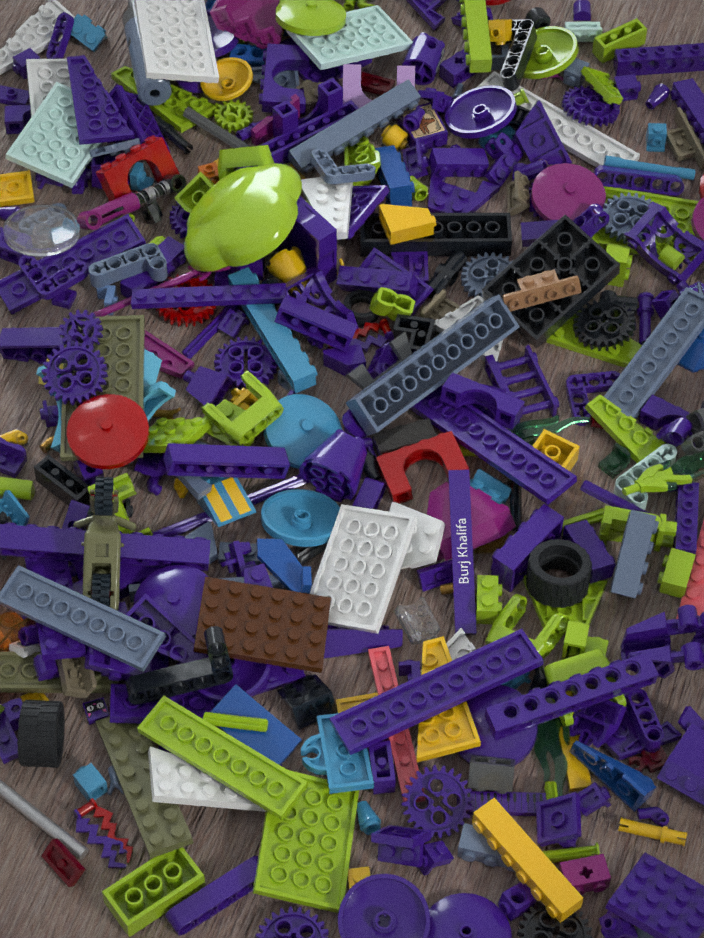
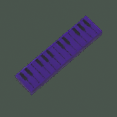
M471 791L467 794V797L474 798V800L468 802V805L472 806L473 809L467 810L466 813L473 815V812L495 798L510 816H537L536 802L546 800V793L506 792L505 794H500L497 792Z

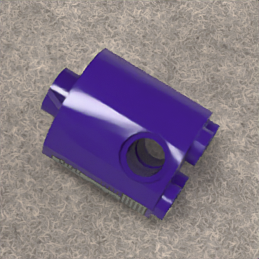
M422 32L412 40L413 43L402 63V66H415L416 85H428L434 81L445 53L444 42Z

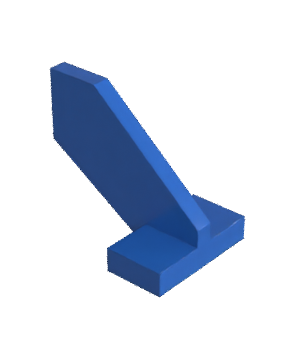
M257 538V558L260 562L264 563L265 567L289 591L310 594L312 587L311 566H302L282 539Z

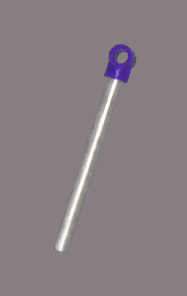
M0 779L1 798L53 839L58 838L78 859L82 860L89 851L87 847Z

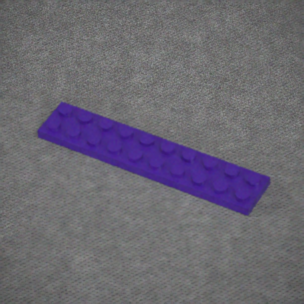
M443 385L410 408V410L443 433L452 431L459 444L547 505L577 482L576 475L471 404L457 408L440 401Z
M520 629L330 717V723L349 755H352L544 665V660L523 629Z

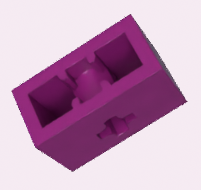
M604 854L569 860L559 864L558 870L581 896L586 892H602L609 888L611 876Z

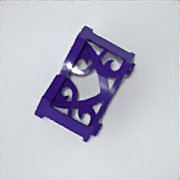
M652 201L647 206L648 211L624 236L628 240L626 243L630 248L636 250L651 266L666 276L671 284L676 285L681 281H686L703 262L704 241L693 236L688 231L683 233L677 227L679 223L671 216L666 207ZM654 217L652 225L650 226L648 223ZM661 227L666 229L665 234L658 232L661 231ZM645 228L649 231V234H641L645 238V241L642 242L637 235ZM673 236L675 238L673 248L685 255L683 262L687 265L681 274L669 268L658 259L659 255L656 250L655 237L664 239ZM683 244L685 249L680 251L678 245ZM697 254L692 261L688 259L691 256Z
M311 267L305 273L286 283L287 290L297 286L302 293L300 294L298 291L293 290L292 294L296 299L303 302L308 300L317 306L325 305L324 311L357 324L353 311L346 308L339 300L335 302L330 295L332 290L322 270ZM307 279H310V281L304 287L302 285V282ZM314 294H318L319 299H315ZM304 335L311 346H316L319 349L324 347L323 344L325 343Z

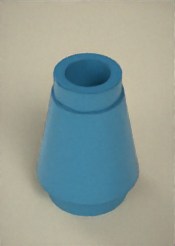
M367 801L359 802L356 812L360 830L366 835H371V833L380 830L381 820Z

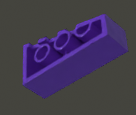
M60 327L2 328L0 334V354L3 359L24 362L32 359L38 362V364H43V362H46L47 355H54L53 348L59 351L60 344L64 347L61 341L63 338L59 335L63 330Z

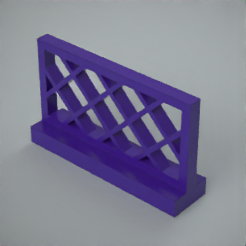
M116 85L109 92L122 118L126 120L127 126L133 131L135 139L139 138L140 144H143L149 136L163 137L149 106L141 102L138 94L125 92L121 85Z

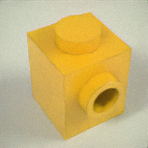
M512 19L488 20L490 42H495V45H506V41H512Z

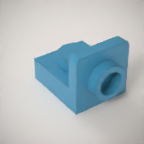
M136 162L130 173L131 190L141 192L142 189L154 184V178L146 176L143 163Z

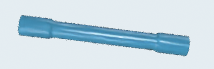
M605 155L604 165L673 174L687 180H694L695 169L639 162Z

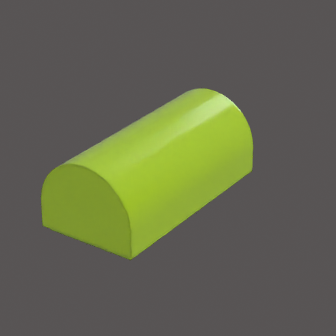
M0 477V497H3L6 490H10L17 499L33 500L36 491L33 481Z

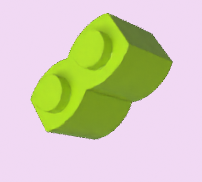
M381 287L372 297L369 309L377 315L388 316L391 320L396 321L397 314L410 316L413 313L415 300L407 295L397 294L391 289Z

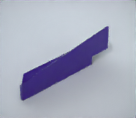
M328 625L324 659L368 652V649L389 646V648L401 647L403 644V629H389V626L381 625L379 633L375 634Z

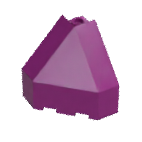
M217 0L210 11L217 29L226 30L246 42L248 40L257 44V47L261 49H266L268 43L279 44L284 34V28L277 23L275 18L276 7L280 0Z
M449 482L443 483L431 491L429 495L427 515L439 519L446 524L437 561L443 559L447 561L452 558ZM470 486L473 549L501 538L515 528L516 525L509 507L496 503L491 499L490 495L479 488L476 490Z

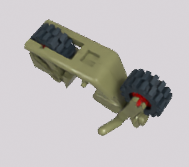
M96 477L95 490L90 489V511L95 514L75 521L73 524L74 527L79 529L88 526L84 535V542L81 543L84 546L82 595L114 610H119L121 547H124V544L121 543L118 525L132 531L137 526L134 522L115 515L118 512L119 498L118 490H114L113 494V477Z

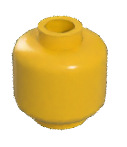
M396 124L387 126L381 134V137H383L382 143L385 146L394 145L397 151L399 149L403 150L408 144L407 132Z

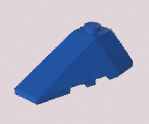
M577 740L569 751L634 812L656 789L651 778L644 776L640 771Z

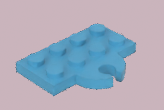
M339 713L317 716L319 734L311 736L304 742L301 747V756H306L308 753H316L318 756L315 758L303 757V766L314 774L326 775L329 794L373 789L374 781L367 748L349 755L330 723V717Z

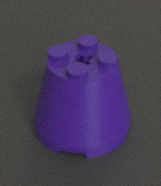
M337 429L335 433L329 436L304 459L299 468L302 479L304 481L308 480L315 486V492L324 494L334 501L352 500L357 492L367 456V450L364 446L365 441L360 437H353L343 430Z

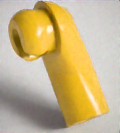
M16 429L0 435L7 442L24 445L28 442L27 434Z

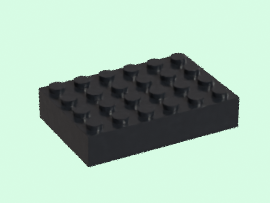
M566 215L560 218L482 289V296L485 301L498 294L503 300L504 294L520 291L517 279L525 276H532L555 269L559 280L576 275L579 277L581 293L511 311V314L520 326L516 330L536 349L611 282L620 271V264Z

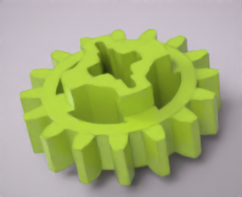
M230 100V103L223 101V106L218 105V109H215L214 120L218 126L225 130L227 129L229 133L232 130L236 133V131L248 127L253 122V110H251L250 105L246 106V102L240 103L239 100L236 102Z

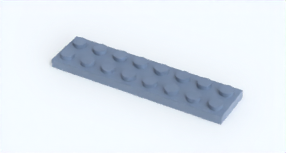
M688 287L684 289L604 395L607 400L619 407L626 416H632L635 419L639 416L641 409L651 395L657 392L704 329L703 294Z
M19 565L0 591V605L142 672L145 671L166 637L164 632Z

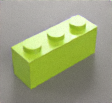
M637 18L594 37L592 53L601 63H605L614 58L615 49L637 48L644 45L647 28Z

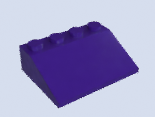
M691 723L668 757L657 779L704 806V730Z

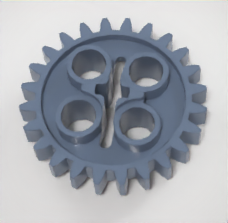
M628 192L627 196L620 193L619 198L614 195L613 200L608 199L607 203L603 204V211L609 215V222L602 227L605 228V233L610 232V238L616 236L617 242L623 239L625 244L627 239L624 234L629 232L648 211L647 206L651 203V199L644 200L645 195L639 198L638 193L631 196L630 192ZM654 217L648 223L650 226L652 225ZM644 228V229L637 235V237H639L640 240L643 239V240L645 241V238H644L643 236H641V234H643V233H648V234H649V231Z
M485 252L484 257L480 254H477V259L471 257V262H466V266L462 268L461 286H464V292H468L469 297L479 295L483 298L482 289L514 260L509 262V256L502 258V253H500L497 257L494 252H492L491 256H488Z

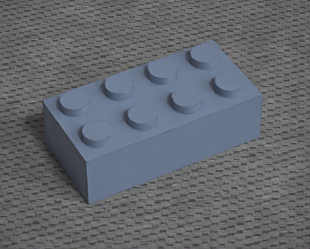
M635 510L629 511L609 593L633 599L637 595H641L643 583L640 582L641 575H646L649 562H645L646 555L651 554L654 542L650 541L651 535L656 534L659 521H655V515Z

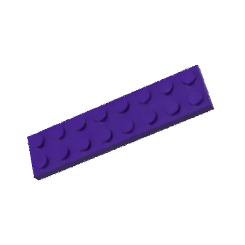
M126 214L43 257L37 262L48 277L75 261H84L89 269V266L95 262L146 244V241L129 214ZM21 269L0 280V297L11 315L42 299ZM36 274L32 279L39 280L42 275ZM62 277L58 282L65 283L68 278Z
M24 557L26 569L74 591L68 560ZM35 621L42 661L86 656L85 644Z

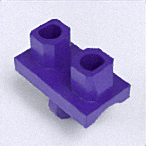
M238 540L228 544L230 552L224 553L226 561L220 564L221 567L227 566L229 573L235 572L237 577H244V569L256 566L254 561L245 563L243 555L252 552L250 542L239 543Z

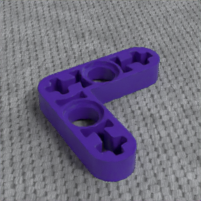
M32 255L22 256L18 263L25 277L39 296L45 300L54 298L85 279L89 274L86 263L81 260L73 262L48 277ZM26 263L31 264V266H32V269H31V270L29 269V267H28L27 265H25ZM36 274L42 275L39 280H33L32 278ZM62 277L68 278L65 283H59L58 281Z
M606 371L577 374L567 378L565 389L572 419L576 425L586 426L591 420V415L585 409V406L589 403L587 394L607 392L619 377V372ZM596 380L599 384L593 386L589 384V381ZM578 397L583 399V402L576 403L573 399ZM580 410H582V415L585 418H582L581 415H579Z

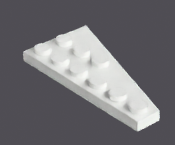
M48 0L45 5H41L38 8L39 11L35 15H31L15 32L16 35L12 39L9 38L6 41V45L0 49V75L13 68V56L28 48H31L36 54L48 48L57 17L61 13L66 12L73 18L75 16L57 0ZM63 34L59 36L58 42L62 39Z
M149 747L148 758L152 802L266 812L263 808L175 754Z

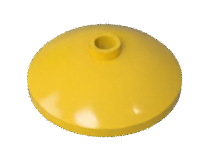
M235 57L223 58L216 61L219 74L218 83L200 82L202 91L207 97L217 101H227L239 97L250 87L253 80V72L250 65L243 59Z

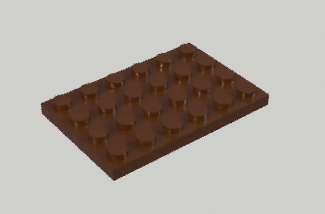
M205 576L193 652L208 654L204 632L209 627L218 626L224 632L229 658L322 673L331 597Z

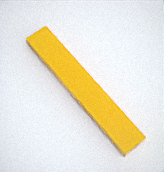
M566 691L568 696H573L572 691ZM555 718L569 792L582 791L592 784L589 769L569 752L573 743L576 740L579 741L580 735L570 736L569 726L564 727L561 721Z

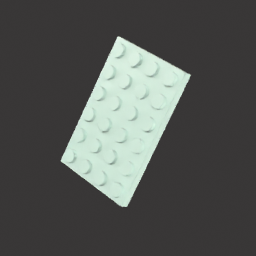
M378 5L346 12L344 27L332 34L306 36L286 30L320 70L408 50L413 43Z
M56 82L6 153V159L73 188L92 160L89 150L99 148L102 143L79 145L71 88Z

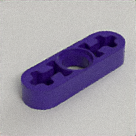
M66 12L61 13L57 17L46 53L47 59H63L74 25V18ZM63 34L62 39L58 42L59 36Z

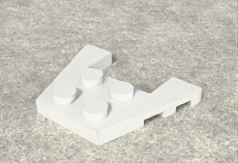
M478 295L459 306L457 310L450 311L443 318L435 320L436 330L442 333L485 300ZM503 340L481 355L480 359L485 362V356L493 355L497 362Z
M392 502L389 512L413 515L418 519L401 569L408 567L413 569L435 563L446 524L439 519Z

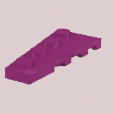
M145 330V349L154 353L155 356L162 360L159 371L182 379L186 371H191L194 368L192 360Z

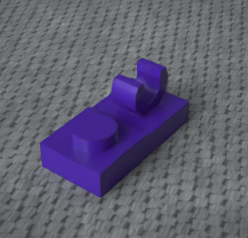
M452 559L417 570L420 589L423 592L439 587L441 584L453 582Z

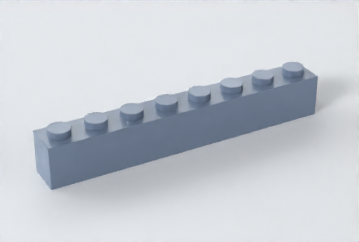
M408 79L289 150L287 158L301 174L304 172L309 173L315 168L311 163V152L313 150L322 149L330 156L334 154L339 155L344 151L345 147L357 144L363 136H370L378 127L383 128L393 118H400L408 109L410 111L415 109L419 105L418 102L421 96Z

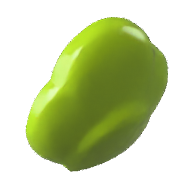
M278 163L245 167L230 173L212 186L195 205L187 220L184 252L190 266L195 270L204 272L216 271L227 266H244L263 258L275 250L288 236L297 219V200L302 190L301 178L297 171L288 165Z

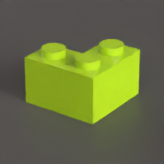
M608 243L606 252L620 264V271L607 285L623 287L624 280L628 281L630 269L627 268L631 267L633 255H629L630 247Z
M568 621L561 660L596 649H601L606 656L609 640H604L600 637H589L590 625L579 621Z

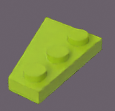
M584 66L581 73L585 77V81L594 86V90L603 96L602 99L605 102L620 105L623 97L619 90L614 87V81L609 80L611 77L609 73Z

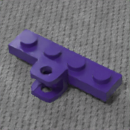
M501 132L496 138H490L484 146L487 153L493 159H496L485 174V177L491 183L500 187L512 172L513 166L519 162L525 153L516 134L510 139ZM491 144L495 146V150L491 148Z
M19 698L1 704L5 707L4 711L0 713V757L3 764L18 758L17 738L14 731L18 730V720L23 704Z

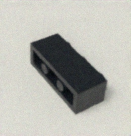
M47 455L34 466L36 481L69 506L71 500L88 506L90 505V493L87 488L89 485L50 455Z

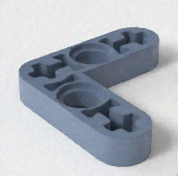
M315 149L311 152V163L324 182L328 184L367 181L375 177L376 168L371 164L337 167L325 150Z

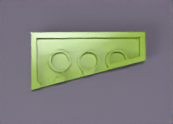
M598 395L585 406L587 412L636 463L643 460L660 446L666 444L662 439H657L652 434V430L640 426L636 423L637 420L623 414L619 407L602 395Z

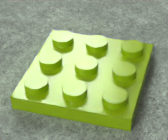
M183 417L176 419L159 418L149 427V439L143 453H165L168 443L194 444L212 427L211 420L202 419L201 417L185 419Z

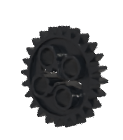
M601 298L598 303L594 299L592 305L586 303V308L582 307L580 312L575 313L576 318H573L575 338L578 337V342H583L584 347L590 344L591 350L598 347V351H601L602 347H605V350L608 351L611 346L613 349H616L617 344L623 346V340L629 342V336L633 337V331L636 330L634 311H631L630 306L626 307L625 302L619 304L618 299L611 302V298H608L604 302V299Z
M537 902V910L529 907V914H523L524 921L519 922L521 929H518L517 936L520 938H553L554 934L557 935L556 938H593V936L589 935L591 934L592 927H586L589 920H581L583 917L582 911L577 914L574 912L560 923L556 918H552L548 914L546 906H543L540 902ZM547 919L553 924L546 925L542 921ZM571 927L574 932L569 933L564 928Z

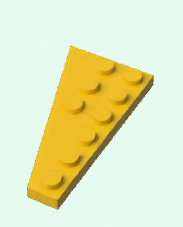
M444 636L423 641L421 675L452 661ZM467 701L419 723L417 763L481 746Z

